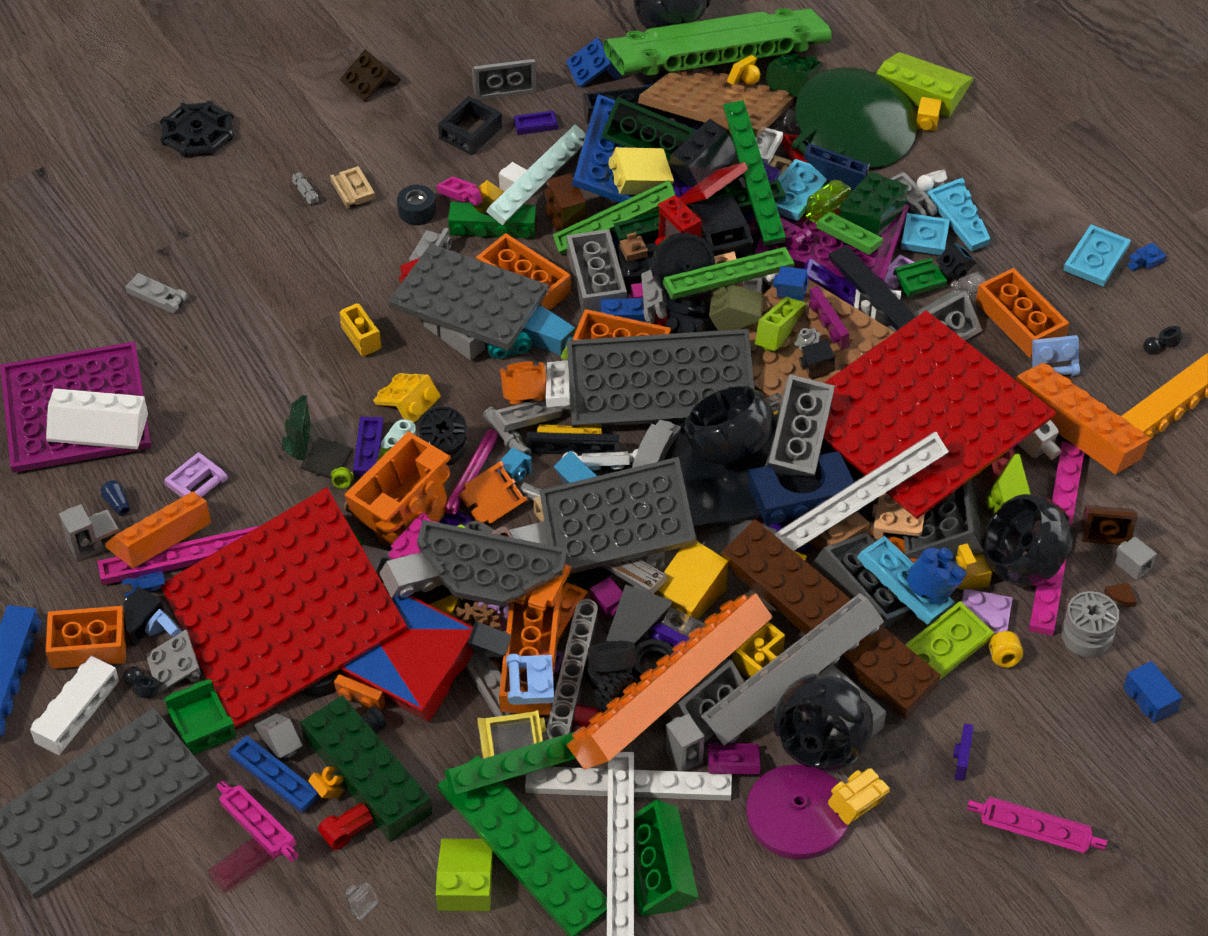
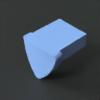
M161 609L151 617L145 628V632L149 636L158 634L163 630H166L172 637L181 633L182 630Z

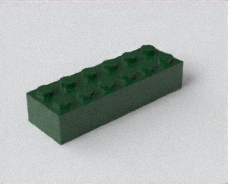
M343 695L300 721L305 741L327 767L336 768L333 772L334 775L343 776L341 784L358 804H365L373 817V822L390 842L432 815L431 798Z

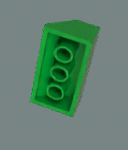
M658 799L634 814V892L640 916L679 911L699 898L679 809Z

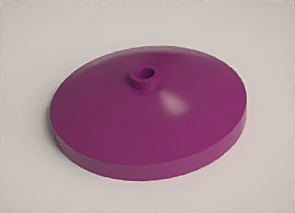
M799 764L777 767L765 773L753 785L747 799L746 817L753 836L767 850L790 859H811L831 851L844 838L849 826L828 805V800L833 795L831 790L839 782L818 768Z

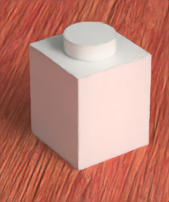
M514 162L510 163L499 173L500 189L506 191L527 170Z

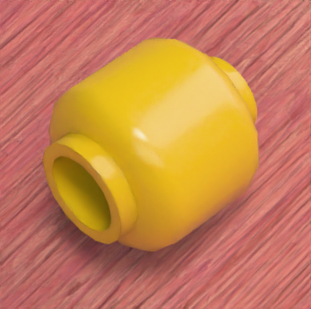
M1002 631L992 636L988 646L991 658L996 665L1009 668L1022 660V645L1015 633Z

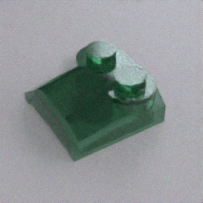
M302 395L292 403L289 419L285 421L287 437L282 439V450L286 451L287 455H293L296 460L306 461L311 419L307 395Z

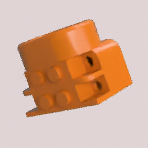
M408 431L344 494L353 518L372 529L376 538L383 545L392 548L391 545L419 514L425 513L431 521L439 522L445 515L444 507L448 500L443 483L450 476L449 467L446 465L451 459L450 455Z

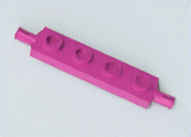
M225 781L217 784V790L222 793L219 798L221 806L274 859L281 854H284L290 862L298 858V852L292 848L296 845L294 837L241 785L231 788Z
M989 797L985 804L969 799L967 810L982 814L981 818L984 824L1085 853L1089 846L1105 851L1107 840L1092 836V826L994 797Z

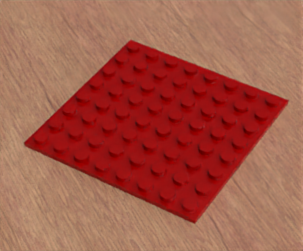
M927 310L824 382L834 385L835 388L823 440L836 451H839L846 460L864 475L869 474L933 432H937L948 453L885 492L916 519L924 515L1056 416V412Z
M328 487L165 581V584L161 585L182 630L188 631L195 656L207 680H212L214 690L227 716L231 717L235 730L408 628Z

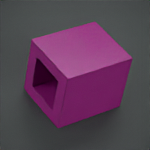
M610 577L590 588V600L597 604L598 613L606 622L614 618L623 593Z

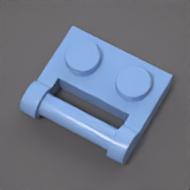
M1077 335L1032 340V368L1043 362L1050 363L1070 360L1069 366L1052 368L1061 375H1080L1079 338Z
M508 655L506 657L510 679L508 702L513 705L554 703L552 655ZM519 668H527L528 692L520 691Z

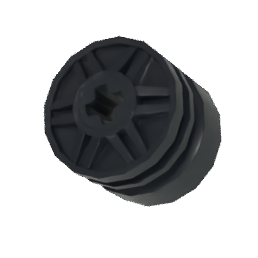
M445 406L432 408L422 416L418 428L419 438L450 455L451 459L446 463L447 466L459 461L467 450V424L464 417L457 410Z

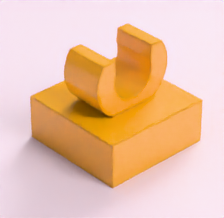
M326 767L322 773H313L308 779V782L322 798H339L344 791L340 786L343 776L335 775L332 777L333 772L336 770L335 767Z

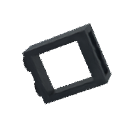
M468 96L438 123L439 139L473 155L502 128V114L497 109ZM470 114L485 121L473 133L458 127Z

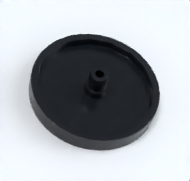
M689 233L673 234L665 238L655 249L651 261L652 276L657 286L668 294L663 284L664 277L715 265V258L712 249L702 238ZM696 293V294H692V295H688V296H684V297H680V298H691V297H694V296H696V295H698V294H700V293Z

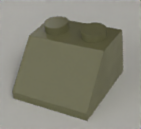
M735 285L717 288L711 296L709 317L718 331L744 328L758 322L762 318L764 296L762 293Z

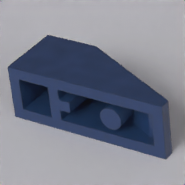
M808 143L803 156L837 189L843 190L848 194L864 179L869 165Z

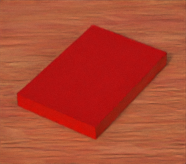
M745 162L719 169L678 198L685 205L706 200L747 171L748 168Z

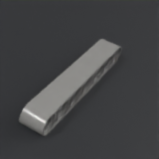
M589 599L581 600L575 608L554 695V703L552 704L546 728L547 740L572 733L575 708L580 702L586 676L588 649L593 646L598 625L597 604Z

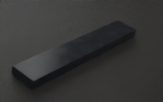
M847 245L829 253L828 259L896 331L916 318Z

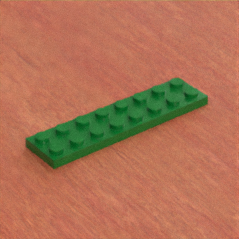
M477 755L467 763L481 760V758ZM447 778L437 785V789L568 936H578L607 913V897L502 781L454 796L451 794Z

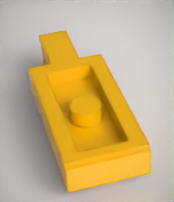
M540 424L537 432L602 434V428H572L570 425Z

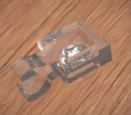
M979 272L960 278L959 281L951 283L954 290L949 291V293L966 290L969 298L977 296L978 285L986 280Z

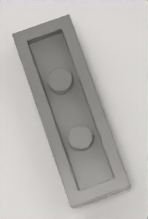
M546 399L495 410L493 411L492 419L503 432L560 418L563 410L561 408L547 407Z

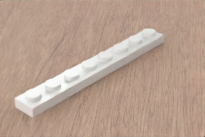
M933 432L780 529L774 535L794 551L947 454L948 450L937 432Z
M619 752L608 761L607 936H634V752Z
M543 768L526 774L525 792L532 794L608 796V769ZM634 770V797L731 801L732 774Z

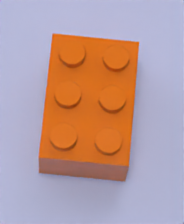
M123 606L48 612L46 655L51 669L80 667L91 656L107 664L126 663L127 630Z

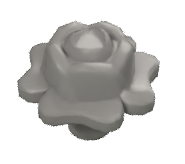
M804 328L800 333L796 334L795 346L799 347V350L802 351L801 347L820 342L821 333L817 332L816 328Z

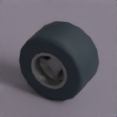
M416 184L407 186L399 192L397 197L398 213L404 222L412 225H421L431 221L435 216L436 200L434 192L430 188Z

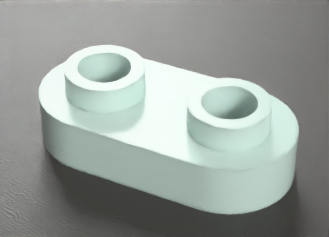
M407 419L397 421L381 442L382 454L385 455L408 431L416 435L415 424Z

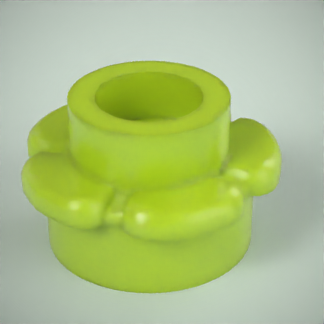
M345 467L334 469L331 472L333 485L340 489L349 487L354 479L353 473Z

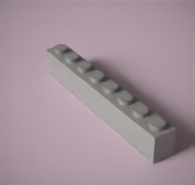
M545 521L509 530L514 538L549 545ZM422 552L388 560L379 573L391 598L399 596L405 598L414 592H428L441 585L446 587Z
M859 593L702 714V719L724 746L727 743L736 741L741 732L755 726L767 712L775 710L781 696L793 682L810 674H817L819 676L820 671L827 666L835 664L839 660V656L846 651L856 648L861 639L875 633L884 622L869 599Z

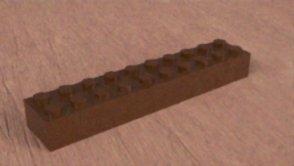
M756 519L722 551V557L728 561V569L805 635L851 600ZM882 625L879 626L875 633L861 639L856 648L846 651L839 656L840 658L837 661L905 720L939 686L940 674Z

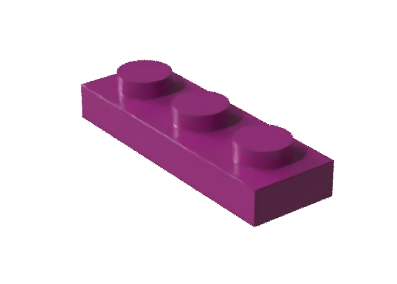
M818 286L811 288L810 299L808 300L809 306L813 312L816 311L818 313L821 325L829 330L832 342L834 344L837 343L841 350L850 347L848 330Z

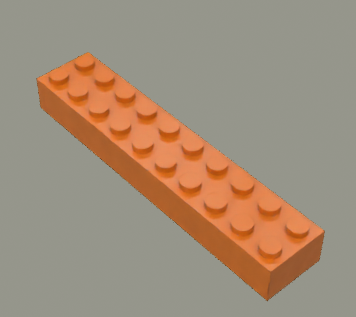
M756 593L748 597L743 594L734 601L729 600L720 607L721 612L718 615L714 613L704 621L706 624L704 627H698L688 634L690 639L675 645L672 648L674 652L670 656L667 654L656 662L657 667L654 670L651 668L639 677L641 679L639 683L629 685L623 690L625 695L620 699L619 697L613 699L606 705L608 709L604 713L599 712L590 718L591 724L585 728L583 726L572 734L574 739L567 746L584 770L610 761L772 618V615Z

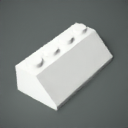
M53 389L48 404L47 442L138 449L148 417L144 396Z

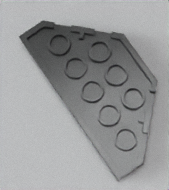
M427 520L422 521L417 539V546L454 597L502 607L561 576L568 553L566 548Z

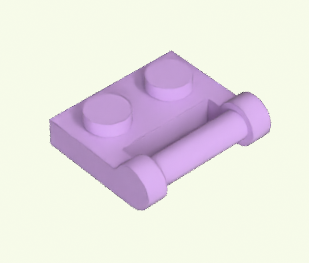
M198 452L166 477L164 482L168 488L182 498L184 495L191 493L190 490L211 474L213 477L195 491L197 495L203 497L219 483L223 484L227 481L228 476L221 468Z

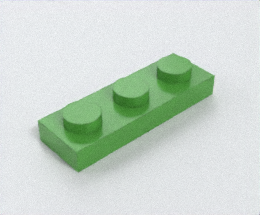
M832 212L827 213L817 221L816 228L868 255L882 246L883 238Z

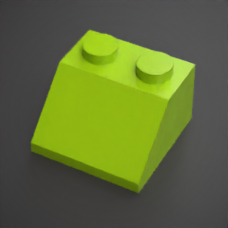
M1015 454L1002 466L987 491L985 501L987 508L991 509L992 515H995L1001 508V505L1007 500L1021 494L1031 495L1020 454Z

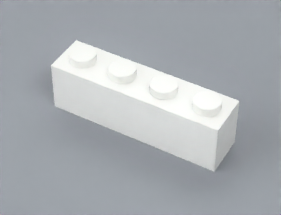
M93 656L86 663L81 664L76 675L71 681L66 682L61 693L48 704L46 711L41 717L33 722L30 731L34 742L60 755L119 683L116 668Z

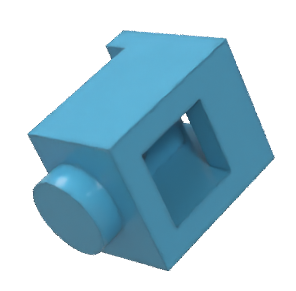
M513 447L500 460L504 463L503 468L511 479H515L516 483L522 481L526 473L530 475L532 472V457ZM498 469L497 471L499 472V474L501 475V477L503 478V480H504L505 483H506L507 480L505 479V477L503 476V474H502V473L500 472V470Z

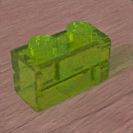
M839 180L831 181L808 197V207L806 208L805 216L817 223L820 218L829 212L838 215L841 212L842 202L851 193L850 186Z

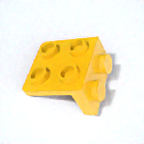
M399 373L392 378V382L387 387L382 388L373 401L375 405L396 406L404 419L415 423L441 395L429 375Z

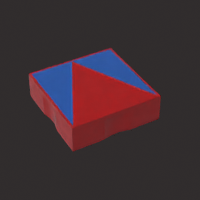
M411 595L405 598L401 596L391 598L408 628L340 669L347 678L382 691L384 697L395 702L400 708L429 723L447 696L454 679L464 670L475 653L468 645L473 627Z

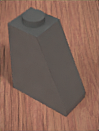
M625 585L606 642L630 641L635 645L670 608L672 600Z

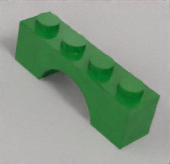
M450 202L448 218L450 236L501 237L506 233L512 238H535L536 205L524 204L502 226L492 216L478 212L472 203Z

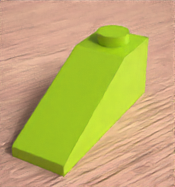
M786 296L759 319L755 344L762 346L765 350L776 351L787 340L805 310L807 303Z

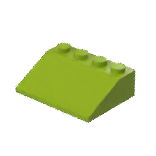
M901 52L885 60L876 73L900 88L914 106L919 107L921 97L942 100L940 115L946 117L951 116L974 79L973 77Z

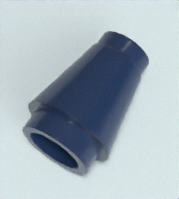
M112 480L101 487V497L119 516H123L131 510L122 484Z

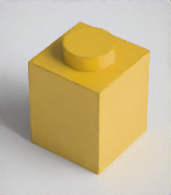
M921 97L917 113V129L936 132L942 100Z

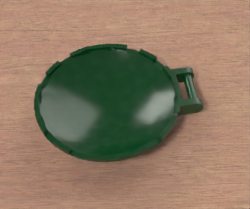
M834 68L815 75L801 89L795 107V119L801 129V135L793 141L791 147L805 154L808 143L870 164L869 170L870 168L880 166L885 168L902 159L912 147L917 133V118L907 96L888 79L860 68Z

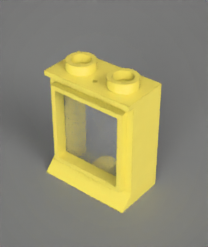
M538 710L491 718H477L483 759L542 742V733L546 732L544 717L539 718Z

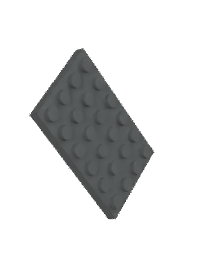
M430 243L388 303L389 308L509 351L548 293L549 285Z
M679 457L539 490L548 544L568 549L565 565L571 566L569 574L697 544Z

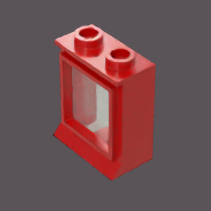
M676 195L657 204L660 207L659 237L655 241L657 246L668 236L677 233H689L701 238V220Z

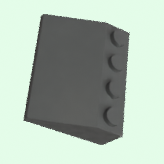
M971 480L925 513L923 530L920 536L903 534L905 555L908 558L917 559L927 548H947L952 552L954 558L957 556L958 546L967 543L973 556L984 552L976 489Z
M867 532L824 547L811 566L850 599H853L859 593L868 598L884 621L881 625L888 631L914 614L906 604L902 603L888 587L884 586L856 558L862 550L875 542Z

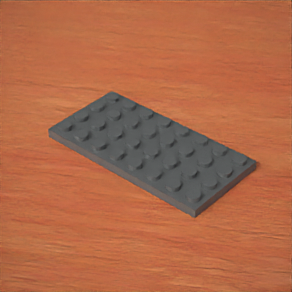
M749 329L567 341L572 428L658 423L659 420L669 422L685 421L698 402L717 391L736 386H748L754 389Z
M153 707L1 807L0 853L34 899H36L210 781V775Z

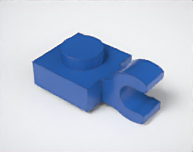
M1154 243L1137 249L1135 253L1130 255L1129 258L1132 262L1128 263L1127 266L1132 271H1136L1142 266L1151 269L1164 263L1167 255Z
M163 571L141 575L138 578L123 579L122 585L131 584L133 586L132 591L125 592V597L133 593L138 587L146 588L147 591L160 589L161 585L165 584Z

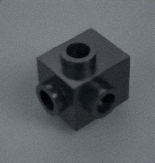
M953 243L936 260L941 267L940 271L948 279L951 277L957 281L965 277L968 271L977 263L966 248L956 243Z

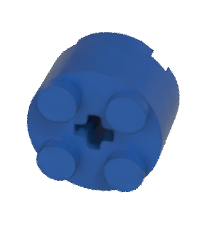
M927 548L908 570L907 582L918 596L922 597L925 595L931 598L928 602L942 604L947 601L966 576V572L958 566L949 549Z

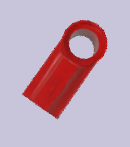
M360 803L338 817L332 815L325 818L319 824L317 830L332 850H339L349 843L351 836L374 822L365 804Z

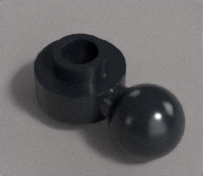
M1170 326L1159 333V338H1147L1143 344L1145 352L1154 355L1161 350L1163 345L1168 347L1179 345L1184 337L1179 326Z
M135 666L125 670L123 674L125 683L133 686V692L139 697L151 698L158 693L159 681L156 678L143 676L142 670Z

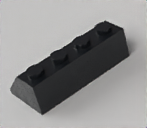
M651 86L583 93L584 117L587 124L590 122L598 94L616 100L617 97L661 116H668L669 112L638 103L639 95Z

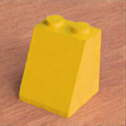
M698 541L695 545L682 547L664 571L668 580L654 595L672 600L671 606L667 611L673 614L680 622H683L685 614L688 615L687 624L692 626L727 590L728 561Z

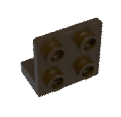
M366 49L340 78V81L364 102L371 97L383 81L386 83L391 81L397 85L401 80Z

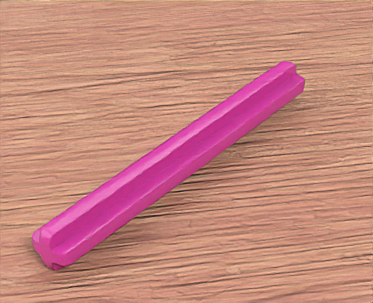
M488 429L485 432L445 504L446 514L455 515L460 508L463 500L459 493L464 491V484L477 477L498 439V432L496 430Z

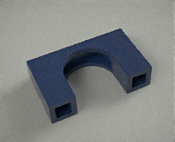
M840 452L819 455L816 474L822 486L810 493H794L785 489L779 483L772 465L749 470L748 487L765 526L796 520L853 484L852 476Z

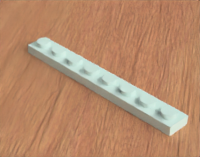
M574 125L494 201L486 212L503 226L547 183L548 179H551L582 148L586 133L577 125Z

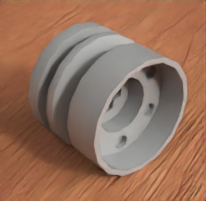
M1087 591L1074 596L1068 604L1062 627V640L1065 646L1073 653L1082 657H1096L1107 652L1113 643L1115 630L1119 622V609L1116 603L1110 597L1100 592Z

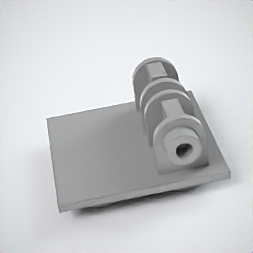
M187 630L182 631L146 654L152 677L159 681L158 694L185 677L190 679L191 682H196L200 678L201 672Z

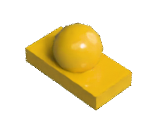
M751 55L735 63L727 82L732 85L741 80L748 85L757 83L761 75L759 68L755 66L757 58Z

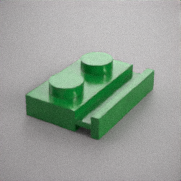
M932 258L900 266L893 271V275L897 276L898 283L908 297L945 287L947 283L938 266L933 264Z

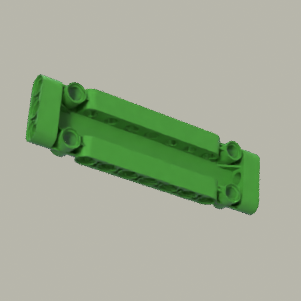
M780 8L774 14L756 12L651 28L644 33L630 31L623 37L605 39L603 45L606 57L622 76L641 72L645 75H655L659 73V67H665L666 70L673 72L741 61L751 55L756 58L786 54L791 50L806 51L809 48V44L813 46L830 43L832 35L830 27L811 8L793 11L788 8Z

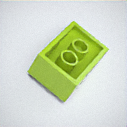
M441 839L436 880L437 911L491 910L493 851L482 839Z

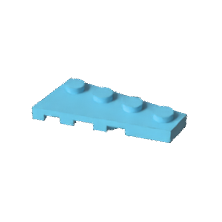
M963 178L926 192L929 199L936 205L939 214L945 219H950L949 226L971 252L990 245V236L982 219L978 216L976 205H973L971 201V194L969 190H966Z

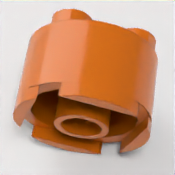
M533 361L518 362L507 365L508 370H504L503 367L500 369L503 397L508 399L510 404H521L526 399H532L533 401L546 399L547 376L544 363L539 362V366H533Z

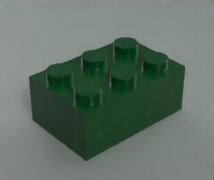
M869 172L842 202L840 217L880 236L906 207L909 185L903 184L898 180L889 179L879 173Z

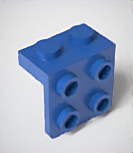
M598 37L566 61L576 84L580 88L584 87L605 70L616 80L622 77L606 57L604 43Z

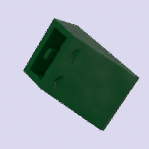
M795 51L782 54L768 65L764 85L769 86L770 90H785L789 92V95L798 97L803 86L819 73L823 62L818 61V58L813 56H799V53Z

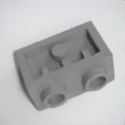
M444 228L441 234L426 230L410 256L409 262L420 258L430 243L449 250L452 244L449 228Z

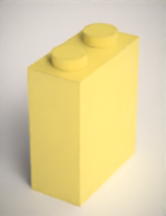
M616 147L613 155L609 158V168L613 171L614 184L617 186L620 195H638L668 180L672 184L674 182L663 148Z

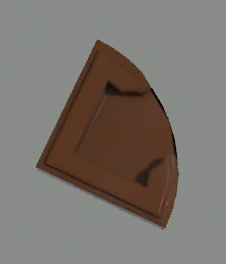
M1128 582L1105 587L1104 592L1106 596L1112 600L1122 603L1125 607L1136 606L1137 600Z

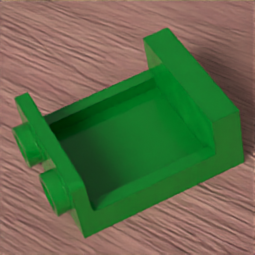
M211 679L197 682L189 688L173 692L170 696L164 698L167 712L181 741L193 755L237 737L234 723L231 717L227 716L214 690Z

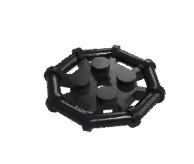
M208 100L206 103L185 104L183 102L180 104V107L160 120L162 125L160 141L162 145L171 147L183 157L207 153L212 155L220 146L233 139L232 121L234 116L230 111L226 112L214 105L213 101ZM219 123H224V128L218 127ZM171 127H176V130L170 132ZM215 136H220L212 143L210 142ZM176 139H180V140L183 141L184 143H183V145H181L180 143L176 142L175 140H176Z

